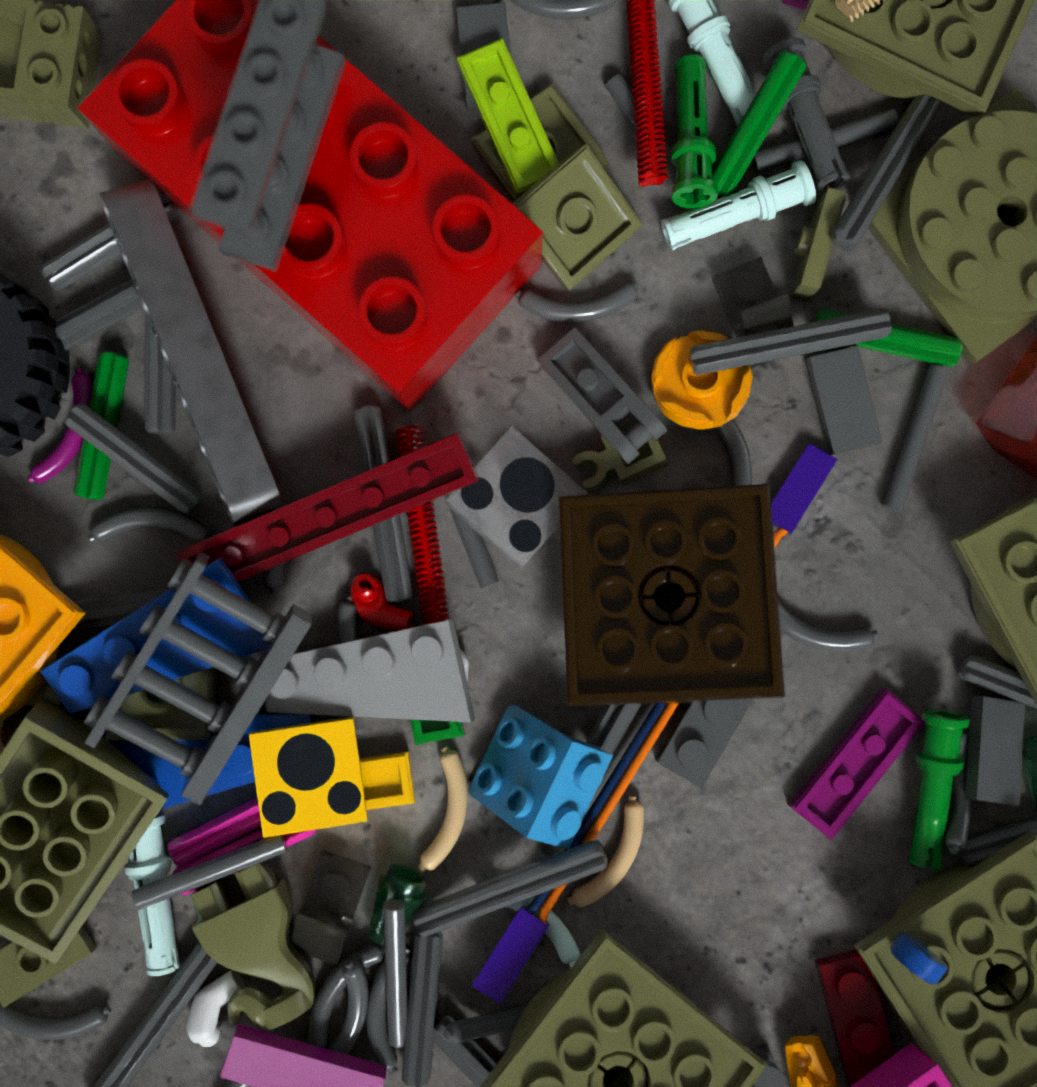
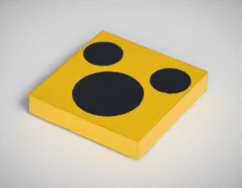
M354 716L258 730L249 733L263 838L367 821Z

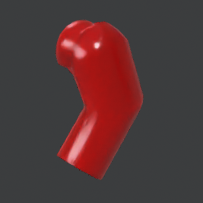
M361 573L354 577L351 582L350 593L363 622L391 632L412 628L415 617L414 612L392 606L385 599L384 588L374 575Z

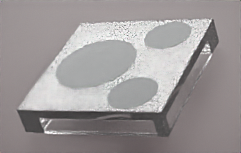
M511 426L475 467L479 481L454 491L444 503L520 570L560 525L559 497L586 495L587 492Z

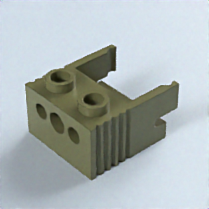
M0 0L1 118L38 123L44 121L46 124L53 122L55 125L62 123L64 126L71 124L75 128L80 125L83 129H89L90 122L77 107L95 89L103 33L84 7L76 6L72 8L71 5L63 7L60 3L54 6L52 2L44 4L42 1L35 3L33 0Z

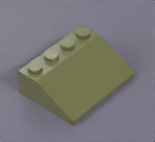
M41 697L24 718L0 755V935L56 964L167 801L169 794L104 736L100 738L95 748L85 744L93 728L84 724V720L74 714H69L67 710Z

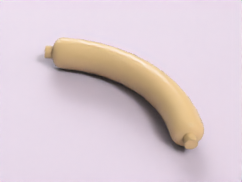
M448 746L441 749L443 754L440 757V763L447 781V810L436 838L420 855L421 863L418 865V868L422 872L425 869L432 871L444 861L457 842L466 818L468 805L467 778L458 752L450 750Z
M629 796V802L624 805L623 831L614 856L607 867L596 877L572 891V897L567 898L570 906L575 904L578 908H583L596 902L610 892L630 869L640 847L644 827V806L640 801H637L636 796Z

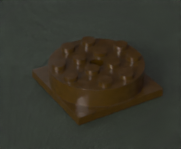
M770 484L559 497L567 705L569 707L643 703L680 704L693 701L785 697ZM666 587L677 588L685 598L682 606L672 611V615H668V611L660 609L655 603L657 593Z

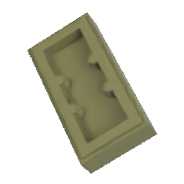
M828 187L816 203L810 227L803 225L794 249V255L801 257L790 297L807 301L821 288L833 246L830 234L841 218L846 200L845 192Z
M84 925L81 926L56 964L13 941L0 949V1003L3 1008L86 957L97 948Z

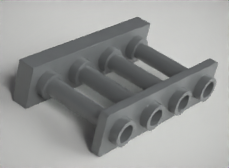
M260 0L190 209L196 219L225 228L218 248L223 255L276 272L346 64L342 53L314 45L326 11L323 0Z
M200 552L194 563L183 559L167 587L176 591L167 608L164 609L157 604L155 605L139 631L148 637L138 654L128 649L111 677L120 682L112 698L108 699L100 695L84 721V724L93 728L85 741V744L95 748L105 730L108 729L180 767L179 774L186 777L181 796L198 805H201L312 625L311 613L294 603L286 616L279 612L274 616L203 576L201 573L210 556L203 552ZM188 594L195 595L264 634L262 640L269 644L259 660L251 656L248 660H245L173 620ZM161 638L235 678L234 684L241 689L232 704L230 705L222 701L219 705L147 666L146 663ZM133 684L208 723L207 729L212 731L213 735L204 749L197 745L191 749L119 711L120 705Z

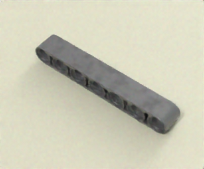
M149 178L99 193L105 215L230 521L235 526L282 507L277 486L155 185Z

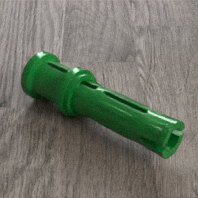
M698 55L682 56L674 64L678 141L674 144L670 154L671 163L676 167V184L672 188V200L674 204L687 209L706 207L712 204L718 196V187L712 181V164L716 160V148L712 141L708 139L705 73L707 66L705 59Z
M923 709L921 719L926 722L922 750L916 752L915 757L917 767L922 772L908 861L921 868H926V862L930 861L931 869H940L943 864L942 854L953 777L959 775L960 771L963 770L964 760L959 757L963 729L969 727L970 717L949 710Z

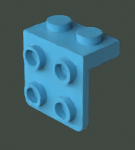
M510 705L506 709L475 773L469 792L474 799L524 837L569 849L576 833L580 829L581 822L603 780L613 755L598 746L563 734L522 707Z

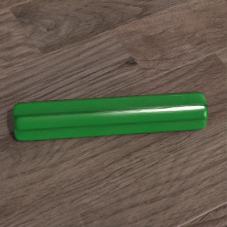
M786 50L780 52L713 168L712 181L718 187L719 196L727 197L733 194L806 69L807 63L798 55Z
M820 309L813 322L850 314ZM892 323V331L885 338L851 345H858V347L947 367L955 366L958 363L963 347L957 337Z
M101 352L98 356L89 408L117 428L129 360L121 354ZM84 438L73 492L74 495L81 498L102 500L105 494L111 459Z

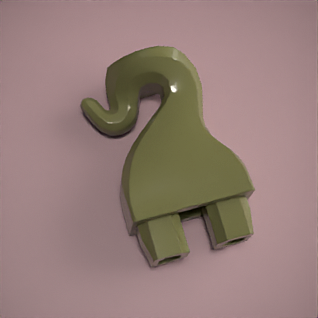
M263 861L235 873L245 896L231 902L221 879H218L195 890L191 894V898L199 920L192 929L202 948L213 960L233 971L270 980L281 986L282 992L272 997L254 987L240 988L232 994L228 1002L230 1024H237L242 1018V1011H244L259 1029L266 1031L286 1024L310 1009L314 1004L315 977L308 963L294 948L290 940L289 928L293 902L284 877L277 880L267 862Z

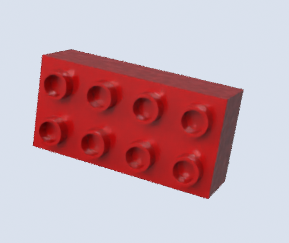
M176 0L77 109L119 156L145 179L150 178L160 192H163L180 210L220 244L225 228L196 219L190 209L260 0ZM317 35L314 45L336 51L322 37ZM344 58L346 64L277 272L239 259L237 260L406 410L411 412L512 300L518 290H521L541 267L544 232Z

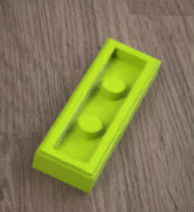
M500 38L456 57L457 66L518 199L559 162L503 38Z

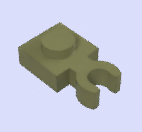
M635 420L618 429L625 434L638 421ZM601 436L606 450L600 453L584 451L572 459L578 470L584 469L589 465L597 466L595 476L582 482L588 493L602 490L608 484L610 477L615 474L618 475L624 486L669 465L659 440L654 441L652 438L637 450L640 455L629 464L617 454L603 436Z

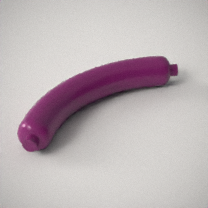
M82 368L76 369V375L71 379L73 408L79 403H84L89 407L93 388L92 378L89 374L84 373ZM67 427L63 438L56 448L42 461L31 467L30 475L27 476L30 483L37 482L43 484L59 474L82 447L83 438Z

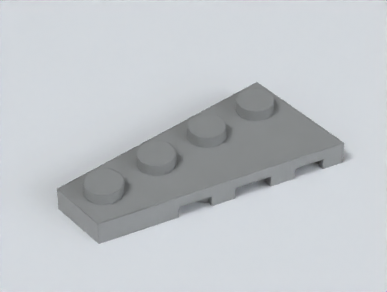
M453 619L295 653L265 699L267 712L454 722H472L475 720Z

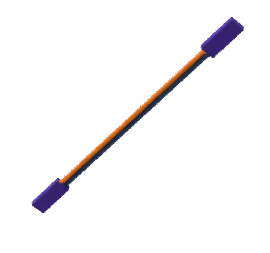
M810 443L771 503L773 529L774 527L778 528L773 532L774 549L783 536L786 534L791 536L838 460ZM654 704L583 818L580 829L576 833L569 849L595 840L678 704ZM567 884L538 894L528 906L524 907L522 905L472 984L473 987L499 1005L502 1003L550 924L547 922L548 914Z

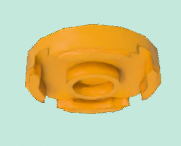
M699 330L689 332L688 336H683L679 339L676 337L664 345L655 358L650 384L654 401L667 418L682 427L705 430L721 427L737 417L749 398L753 379L751 367L746 365L696 375L693 373L689 361V351L692 347L729 338L719 333Z

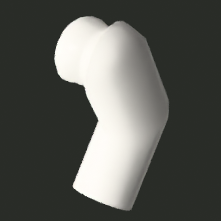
M228 971L197 991L194 995L186 1024V1030L192 1042L198 1043L202 1047H211L220 1040L223 1033L221 1030L222 1024L218 1020L220 1009L229 1002L236 990L246 987L243 978L238 972Z

